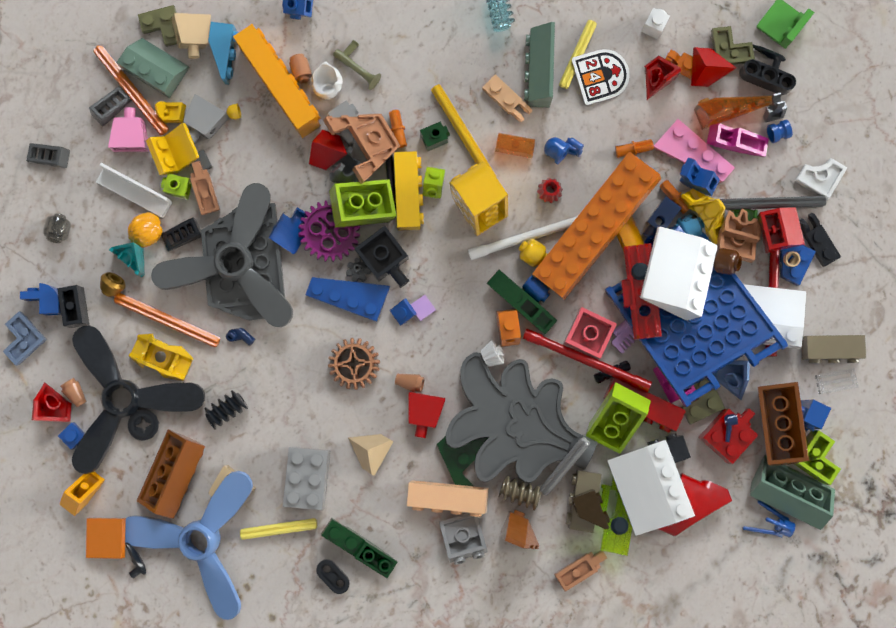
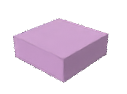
M423 295L411 304L420 321L436 311L426 295Z

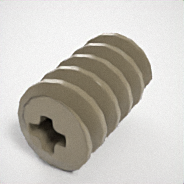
M508 475L504 478L499 492V496L503 494V500L510 496L511 503L518 499L519 506L524 501L526 502V508L533 504L534 511L541 497L539 486L532 490L531 483L525 487V482L521 481L517 485V478L510 482V476Z

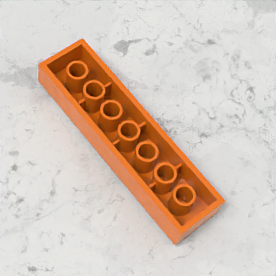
M628 152L532 274L565 300L659 183L661 175L634 154Z

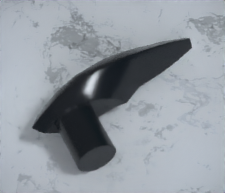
M753 44L755 50L764 54L767 58L773 59L772 67L779 69L781 61L784 62L786 60L783 55Z
M126 542L125 545L135 565V568L129 572V575L133 579L140 573L145 575L146 568L142 558Z

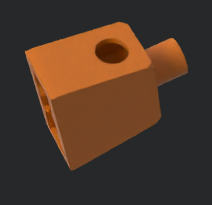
M517 310L496 311L501 347L520 345L521 334Z

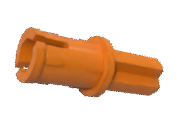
M392 110L389 112L392 125L391 131L400 144L399 148L407 146L404 133L405 126L402 124L400 111Z
M651 139L639 142L632 141L630 144L615 146L617 158L626 156L628 152L636 156L637 153L654 149Z
M665 180L659 186L660 189L670 200L682 207L680 210L682 214L686 213L689 208L681 198L682 192L679 193L669 180Z

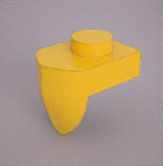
M159 101L155 104V110L158 117L165 123H183L186 105L183 102Z

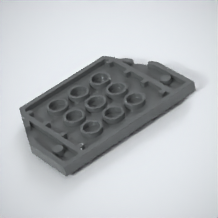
M270 203L262 227L249 247V251L252 253L254 260L253 270L274 285L285 297L280 245L268 238L273 227L278 222L276 204ZM237 207L223 218H219L212 225H208L201 230L203 256H215L218 248L226 243H230ZM238 250L228 253L223 259L228 273L239 271L245 264L244 258ZM219 274L206 279L208 306L249 321L264 319L250 302L239 281L226 280Z

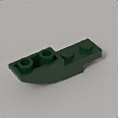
M500 269L486 283L543 334H546L558 321Z
M333 518L330 519L321 533L322 537L348 552L355 559L385 578L389 577L398 563L397 560L375 544Z

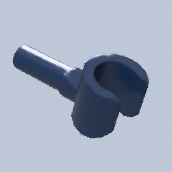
M735 414L724 417L726 425L725 442H730L731 425H738V418Z

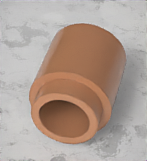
M304 54L291 56L289 65L295 80L300 84L310 81L312 72Z

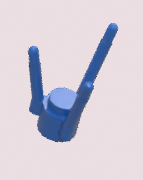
M758 500L760 505L780 518L777 521L768 517L765 519L767 522L774 524V529L777 531L743 527V530L776 535L782 538L783 536L791 537L796 526L794 522L789 521V517L782 515L766 503Z

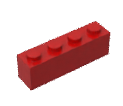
M615 377L612 378L603 399L606 398L616 382L651 400L648 415L643 420L650 425L654 422L660 425V430L670 433V431L677 432L686 410L649 392L640 390L627 382Z

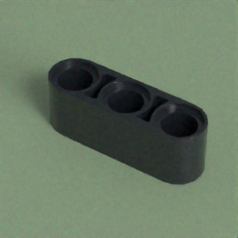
M754 59L746 61L739 72L741 79L776 94L781 92V95H786L796 85V78L792 74ZM747 67L751 68L754 73H749ZM764 74L769 75L771 80L765 79ZM782 81L788 84V88L782 85Z

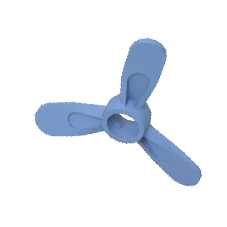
M234 471L228 474L212 496L202 519L193 521L184 528L151 517L130 516L126 518L125 543L128 542L131 546L152 549L179 548L182 554L189 560L197 561L212 607L220 618L226 620L233 619L240 613L241 601L215 551L220 545L219 529L238 512L252 491L253 483L250 476L241 471ZM193 530L200 531L206 537L208 544L205 551L197 549L192 544L191 533Z

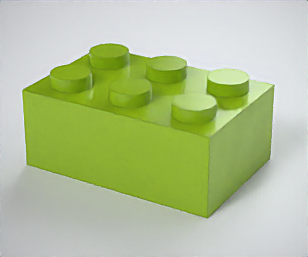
M390 179L365 181L363 184L360 182L337 183L329 190L335 228L389 223L396 217Z
M615 382L589 422L586 437L621 454L648 415L651 400Z

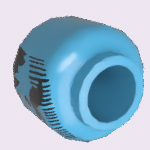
M694 213L678 218L674 227L680 225L686 234L698 237L702 234V228L705 227L702 219Z

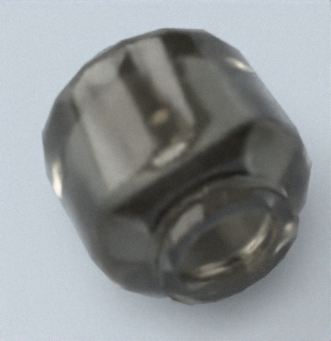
M54 214V216L46 218L43 234L48 241L61 243L68 238L71 223L66 219V216Z

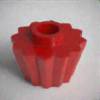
M547 178V180H542V183L538 185L537 193L540 194L539 198L543 199L544 202L553 203L562 196L563 188L556 179ZM547 188H552L553 193L547 192Z

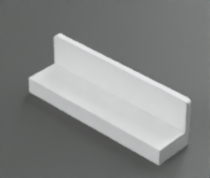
M100 163L103 170L96 183L164 218L172 201L109 166Z

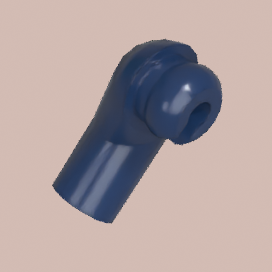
M244 328L231 329L226 333V339L229 342L243 340L247 345L251 346L256 340Z

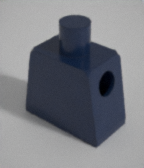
M664 197L645 222L649 226L643 232V235L652 241L656 235L657 227L667 228L682 207L668 197ZM658 217L662 219L660 225L655 222Z

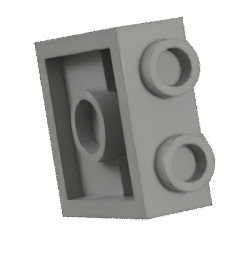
M470 513L439 522L450 563L454 562L455 565L462 564L469 557L480 559L485 556L484 553L488 552L478 517L470 516Z

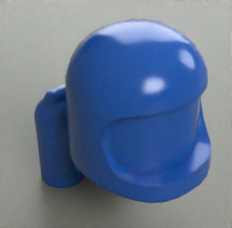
M553 137L546 142L544 152L547 156L553 158L558 165L567 154L579 157L583 152L584 145L574 138H567L565 142L560 138Z

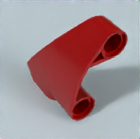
M681 473L680 478L695 516L659 528V530L672 536H677L701 519L732 502L728 489L707 480L699 481Z

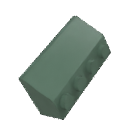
M555 22L532 27L529 35L526 34V46H529V53L525 54V64H528V71H525V82H528V89L524 90V101H527L529 107L550 108L553 99Z
M764 455L752 480L750 496L821 530L833 517L835 489L786 465L770 466L767 462V456Z

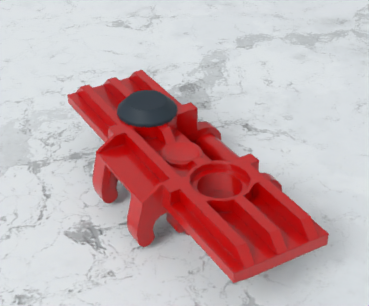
M651 243L624 247L627 279L620 282L623 290V308L630 307L634 340L662 337L660 307L640 298L652 251ZM649 306L651 309L648 316L640 315V307Z

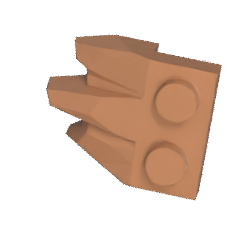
M743 208L737 217H735L734 212L729 210L718 233L717 251L720 248L736 250L739 256L742 257V261L749 263L755 261L756 243L760 241L761 226L757 218L748 221V212Z

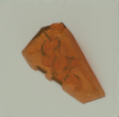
M772 96L720 97L710 100L709 98H704L698 102L694 111L703 130L709 128L710 125L722 123L772 104Z

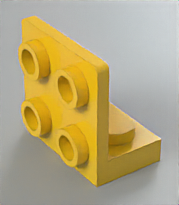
M181 123L166 136L150 137L146 140L159 175L177 174L199 158L186 123Z

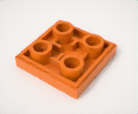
M87 518L86 558H125L126 518Z

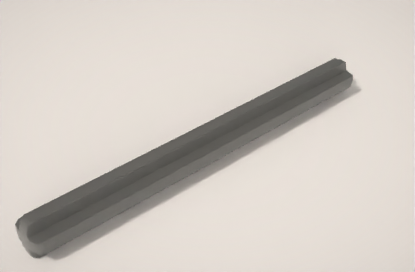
M825 196L720 199L725 206V210H740L742 208L823 207L826 205Z

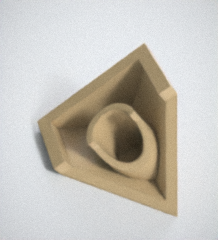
M382 434L349 437L348 439L361 467L375 476L393 441Z

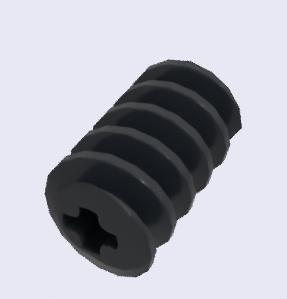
M231 390V398L225 394L224 402L218 399V406L211 403L212 410H209L207 407L204 408L205 416L213 429H217L216 424L218 426L223 425L222 419L228 422L230 420L229 415L233 418L236 417L235 411L241 414L243 412L242 407L248 409V405L239 393Z

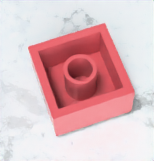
M581 307L563 344L599 360L617 323Z

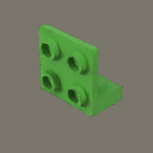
M776 0L756 27L786 49L815 12L808 8L804 14L802 12L799 13L785 1Z

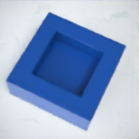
M403 299L390 309V312L400 326L417 314L407 299Z
M71 422L58 437L73 450L85 433L75 422Z

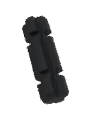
M623 361L619 363L620 365H614V367L623 371L631 369L628 361ZM601 371L594 374V379L598 384L605 381V379L613 378V376Z

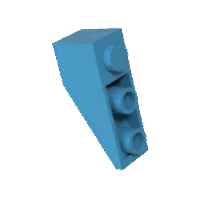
M211 22L208 41L221 79L225 84L229 85V80L233 78L232 61L236 59V50L234 49L236 41L233 36L239 32L233 24Z

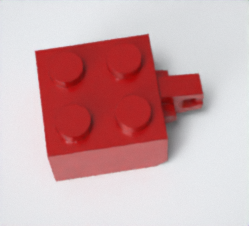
M747 408L742 414L738 412L735 414L738 418V425H731L730 442H725L726 425L724 422L726 415L735 414L730 409L722 410L699 436L709 448L728 464H733L758 436L750 428L751 423L749 421L755 415L750 408Z

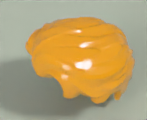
M150 212L134 217L128 226V238L130 241L142 248L156 243L163 232L159 217Z

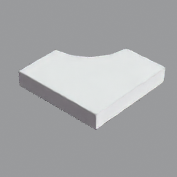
M832 158L821 166L812 167L805 164L794 182L818 196H825L826 200H829L847 167Z

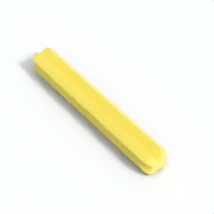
M588 20L559 83V86L564 89H568L575 74L572 58L584 54L597 23L595 21Z
M312 518L244 528L240 530V537L242 540L313 530L317 528V520Z

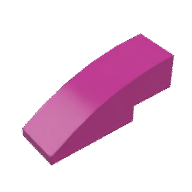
M718 123L710 125L706 144L738 153L766 157L769 138L742 128L734 129Z

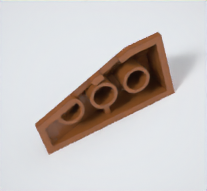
M514 510V512L509 511L501 530L504 541L524 549H539V543L529 520L525 517V513Z

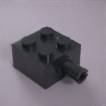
M383 226L354 248L378 282L387 275H391L399 287L402 288L410 281L400 269V266L409 260V257L386 226Z

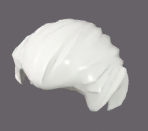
M327 62L322 63L311 77L313 91L322 99L330 100L341 90L342 76L338 69Z

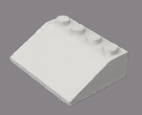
M657 227L640 298L684 320L702 317L717 245L702 237L664 227Z
M743 284L786 340L787 348L800 349L802 347L806 291ZM772 338L763 343V345H772L776 341Z
M666 440L607 460L635 536L695 516Z

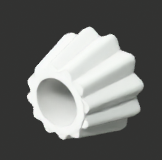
M491 340L481 350L485 363L488 366L504 364L503 356L505 354L500 345L497 346L495 341Z

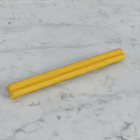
M440 84L435 85L431 89L433 95L474 162L478 165L484 161L494 173Z

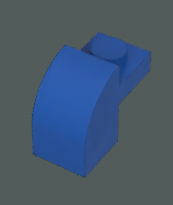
M688 158L681 168V178L679 181L682 184L705 195H713L720 181L714 171L701 168L696 160Z
M39 283V288H27V291L20 292L21 300L39 301V314L45 316L61 315L57 288Z

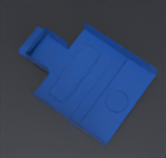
M297 207L291 218L283 212L268 238L292 254H295L301 245L300 241L304 238L298 236L299 232L303 231L298 228L302 224L300 221L301 217L305 218V212Z

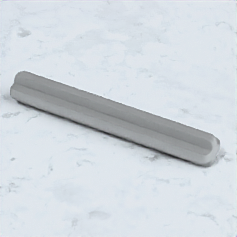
M585 437L578 440L540 487V492L544 495L550 494L588 448L590 442Z

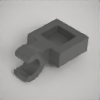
M781 92L772 95V104L766 107L763 115L765 122L784 118L787 105L785 101H781Z

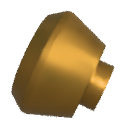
M111 272L101 275L100 289L105 296H116L126 288L124 279L119 275Z

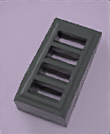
M118 86L90 106L89 110L99 124L104 126L132 100ZM117 95L122 99L121 102L116 98ZM111 100L116 104L115 106L110 103Z
M30 143L26 161L67 168L70 150L59 146ZM37 149H39L38 158L35 159V158H36Z

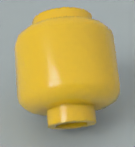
M530 239L527 242L524 240L518 249L520 251L519 258L532 267L539 266L547 256L546 247L535 239Z

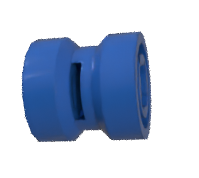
M783 120L779 124L773 123L768 125L767 135L772 143H776L782 138H791L793 131L790 122Z

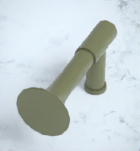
M352 40L344 52L336 49L333 56L361 75L368 82L369 90H372L381 79L380 73L377 75L370 74L349 58L351 53L359 46L355 40Z

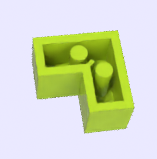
M819 430L810 431L806 437L809 461L794 465L822 484L831 485L841 468L825 458L835 441Z

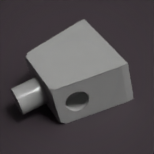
M195 94L183 123H186L187 127L190 128L189 133L195 144L200 135L211 139L229 117L226 112Z

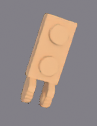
M496 74L482 87V90L519 122H522L524 118L522 114L515 110L517 106L528 114L532 112V109L522 101L523 99Z

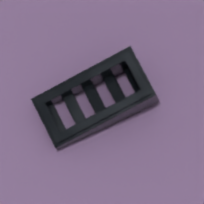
M192 217L163 232L161 237L169 252L201 238V229L197 220ZM189 226L192 227V230L194 232L193 234L190 233L188 229ZM183 229L185 230V232H186V234H187V237H185V238H184L183 233H182V231H181V230H183ZM176 232H178L179 237H180V239H181V240H179V241L177 240V238H176V236H175V234H174V233H176ZM169 235H171L174 241V244L172 245L167 237Z

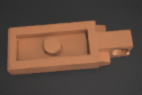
M200 161L193 162L194 173L190 174V180L201 215L219 211V203L208 170L202 169Z
M603 550L594 555L592 552L586 553L554 575L566 592L598 572V569L601 568L599 563L607 559V556Z

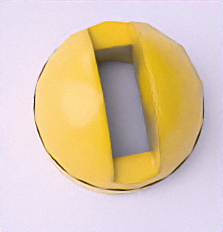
M238 103L228 106L226 113L229 118L240 119L242 117Z

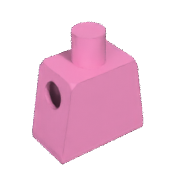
M126 107L124 108V117L113 119L108 148L113 152H150L146 143L148 135L145 121L142 118L136 117L135 108Z

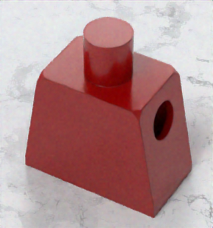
M409 392V424L416 425L415 437L426 438L428 427L436 428L446 398Z

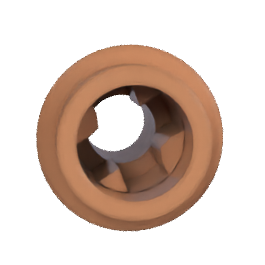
M398 373L396 375V385L414 393L422 392L425 378L421 377L420 374Z
M74 378L60 386L62 388L61 392L76 407L87 402L79 381L76 382Z

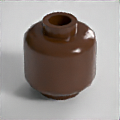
M720 248L715 255L714 270L718 273L733 275L736 271L740 270L742 257L739 256L736 250Z

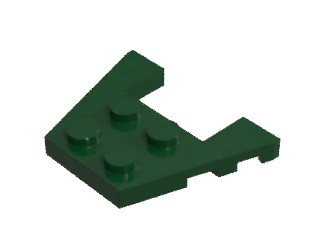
M445 437L436 444L455 485L474 486L462 472L475 461L480 447L488 438L474 440L458 449L450 448L446 444Z

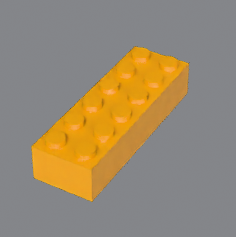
M251 24L233 37L240 50L302 139L321 126L319 123L321 118L318 115V111L313 104L309 106L310 102L307 95L299 88L293 75L289 74L286 65L281 58H278L276 51L267 42L261 29H255L253 24Z

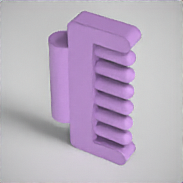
M626 320L612 333L615 338L611 341V344L620 353H624V350H627L631 343L635 342L631 338V336L634 338L633 330Z

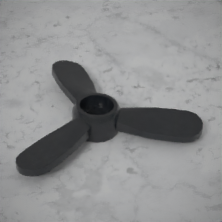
M90 325L82 326L74 332L72 338L74 348L87 369L104 388L101 394V403L104 410L88 428L72 456V465L79 473L89 474L99 468L112 444L121 418L131 416L140 407L168 412H188L197 410L204 404L205 392L199 384L192 382L165 383L139 389L132 381L121 378L115 357L105 338L96 327ZM120 386L127 389L132 396L130 405L124 408L123 411H120L112 403V394Z

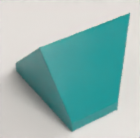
M132 242L109 249L128 268L133 269L136 275L140 277L145 275L144 248Z

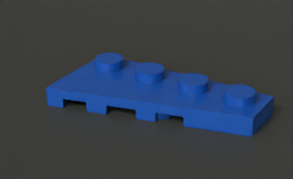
M312 277L305 295L377 322L390 286Z

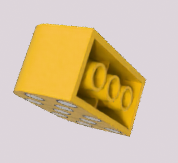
M484 161L478 165L471 166L467 172L455 176L449 182L452 198L476 236L508 217V194Z

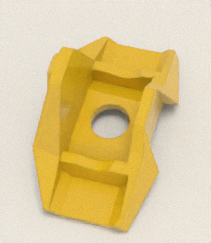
M692 188L690 191L682 194L681 198L687 207L696 212L702 219L707 236L716 245L719 230L724 222L725 206L720 199L710 198Z
M153 333L138 335L136 343L128 355L141 368L148 366L157 370L163 378L184 381L194 359L182 346L168 345L154 338ZM159 351H163L166 354V359L163 362H157L155 359V355Z

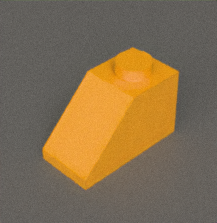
M96 472L83 474L64 491L59 505L75 516L89 503L105 479Z

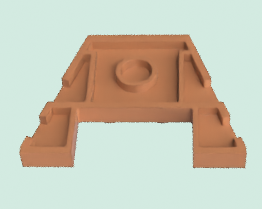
M363 114L357 117L341 115V117L335 118L327 116L323 120L331 135L349 129L367 159L366 162L356 165L352 169L361 184L400 147L399 142L382 114Z

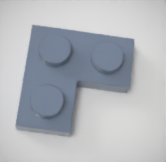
M19 311L5 323L17 339L3 352L14 365L18 366L47 339Z

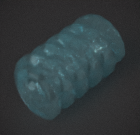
M486 0L488 10L490 11L489 16L492 18L491 24L494 25L493 31H505L515 22L514 18H509L514 14L513 11H507L512 7L511 4H506L510 0Z

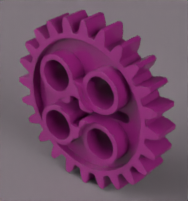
M325 200L324 206L317 202L316 209L310 206L311 213L305 211L304 215L307 218L301 217L300 221L304 224L299 225L298 228L303 230L299 232L298 236L304 237L300 243L307 244L304 250L311 249L310 256L316 253L317 260L322 256L324 257V262L327 261L328 257L331 258L332 262L335 261V257H338L341 261L342 254L348 257V250L353 252L355 250L353 245H358V241L354 238H360V234L356 232L360 230V226L335 228V223L329 222L326 219V216L333 215L332 206L328 205L327 200ZM319 226L321 228V232L314 233L312 232L311 227ZM326 229H328V230L333 229V233H332V234H331V233H328V234H327V233H326ZM345 230L348 236L341 237L338 231ZM334 238H336V240H338L341 244L338 245ZM328 240L332 242L333 246L325 248L323 242Z

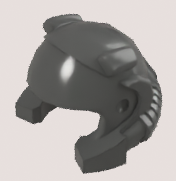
M351 146L345 149L347 155L335 163L329 174L331 182H359L352 169L354 166L361 164V161L351 156L353 151Z

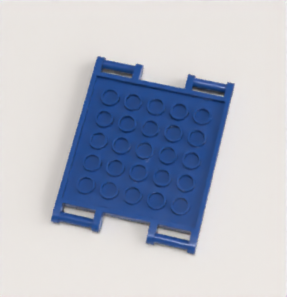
M704 232L699 236L710 241ZM714 265L702 317L684 320L659 308L662 337L639 339L685 407L690 406L692 401L712 389L720 388V384L713 373L743 355L755 367L759 364V361L779 349L783 350L788 347L786 340L737 275L718 273L714 270ZM621 282L613 287H607L605 289L606 294L633 330L630 307L623 308V293L619 296L616 295V293L622 290ZM643 306L639 309V313L642 316H648L651 312L649 306ZM775 339L776 343L759 353L754 354L752 352L753 349L768 340ZM705 378L709 381V383L689 395H686L684 392Z

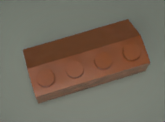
M791 382L759 386L758 393L768 465H789L809 461L799 383Z
M168 429L137 498V502L154 514L174 519L184 494L188 490L190 480L195 474L205 446L196 440Z

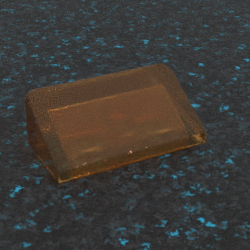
M498 133L495 152L532 158L535 139Z

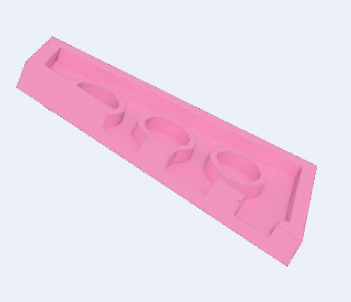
M679 119L674 122L654 145L655 150H659L684 164L688 158L695 159L701 168L714 171L720 179V183L735 169L733 165L706 144L705 141Z

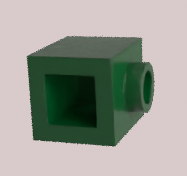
M441 121L420 130V136L427 151L448 143L450 133L447 126H443Z

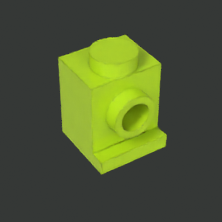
M168 173L167 178L163 177L161 188H164L163 192L167 195L188 200L192 183L190 178ZM174 182H177V186L173 188Z

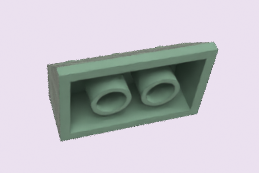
M143 38L127 46L116 62L122 70L168 98L171 97L190 68Z

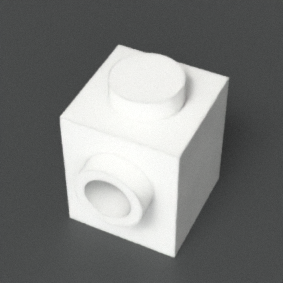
M653 8L641 32L658 40L670 15L662 9Z

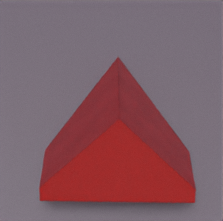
M694 47L691 86L709 87L736 69V67L711 48Z
M657 56L644 67L647 100L674 81L682 71L681 68L661 56Z
M322 129L312 141L309 165L327 171L329 167L347 155L340 135H331L329 131Z
M44 382L33 400L32 420L70 422L72 403Z

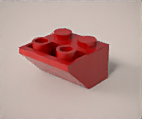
M796 207L776 208L758 214L757 219L761 226V236L766 253L805 245Z

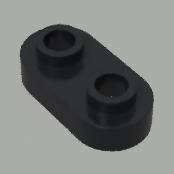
M324 559L319 562L316 568L319 578L334 593H345L350 586L348 576L330 559ZM329 566L330 572H325L323 567ZM342 580L344 585L338 586L337 581Z

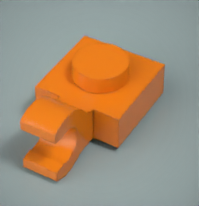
M670 50L665 59L680 67L682 70L680 74L691 79L693 56L685 52L680 56L676 51Z

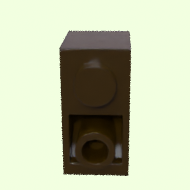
M591 489L570 497L579 518L605 530L609 528L608 523L610 519L607 512H603L600 504L603 503L599 492L596 493L595 490Z

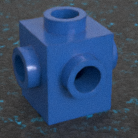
M283 0V13L290 15L291 19L301 20V16L312 17L313 0Z

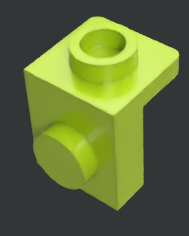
M426 168L423 196L441 198L445 169Z

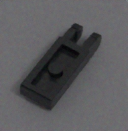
M814 213L808 214V219L814 227L811 231L803 218L799 220L801 230L804 233L803 236L811 249L816 251L815 256L822 267L841 258V255Z

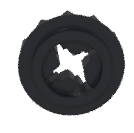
M138 410L128 420L129 433L137 440L151 439L158 432L159 421L157 415L150 410ZM143 419L146 423H151V425L146 427L145 431L141 427H136V425L143 422Z

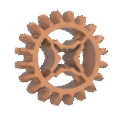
M350 338L351 344H348L347 340L344 339L343 343L345 346L342 347L338 343L336 346L340 350L337 352L332 349L331 352L336 354V356H329L328 358L334 361V364H328V367L335 369L330 371V375L337 374L333 380L336 382L341 379L339 384L341 387L347 382V389H350L351 384H354V389L358 390L359 383L362 388H365L364 381L371 384L372 381L369 377H377V375L372 373L373 370H380V368L374 367V364L380 363V360H374L379 354L377 352L371 353L375 349L374 346L367 349L368 341L361 345V338H358L357 344H355L354 338ZM356 348L364 350L369 360L359 359ZM350 349L349 359L339 362L341 355ZM354 358L362 363L356 365L355 371L352 369V366L345 365L353 362ZM370 365L368 372L358 379L359 369ZM339 368H349L352 380L345 378Z

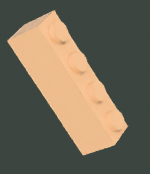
M412 480L408 486L407 506H411L412 510L417 511L430 508L432 512L436 513L449 510L451 514L461 515L462 512H468L470 516L481 517L482 514L487 512L489 488Z

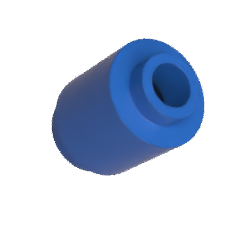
M532 275L522 286L525 292L538 303L540 300L544 303L550 295L548 292L550 288Z

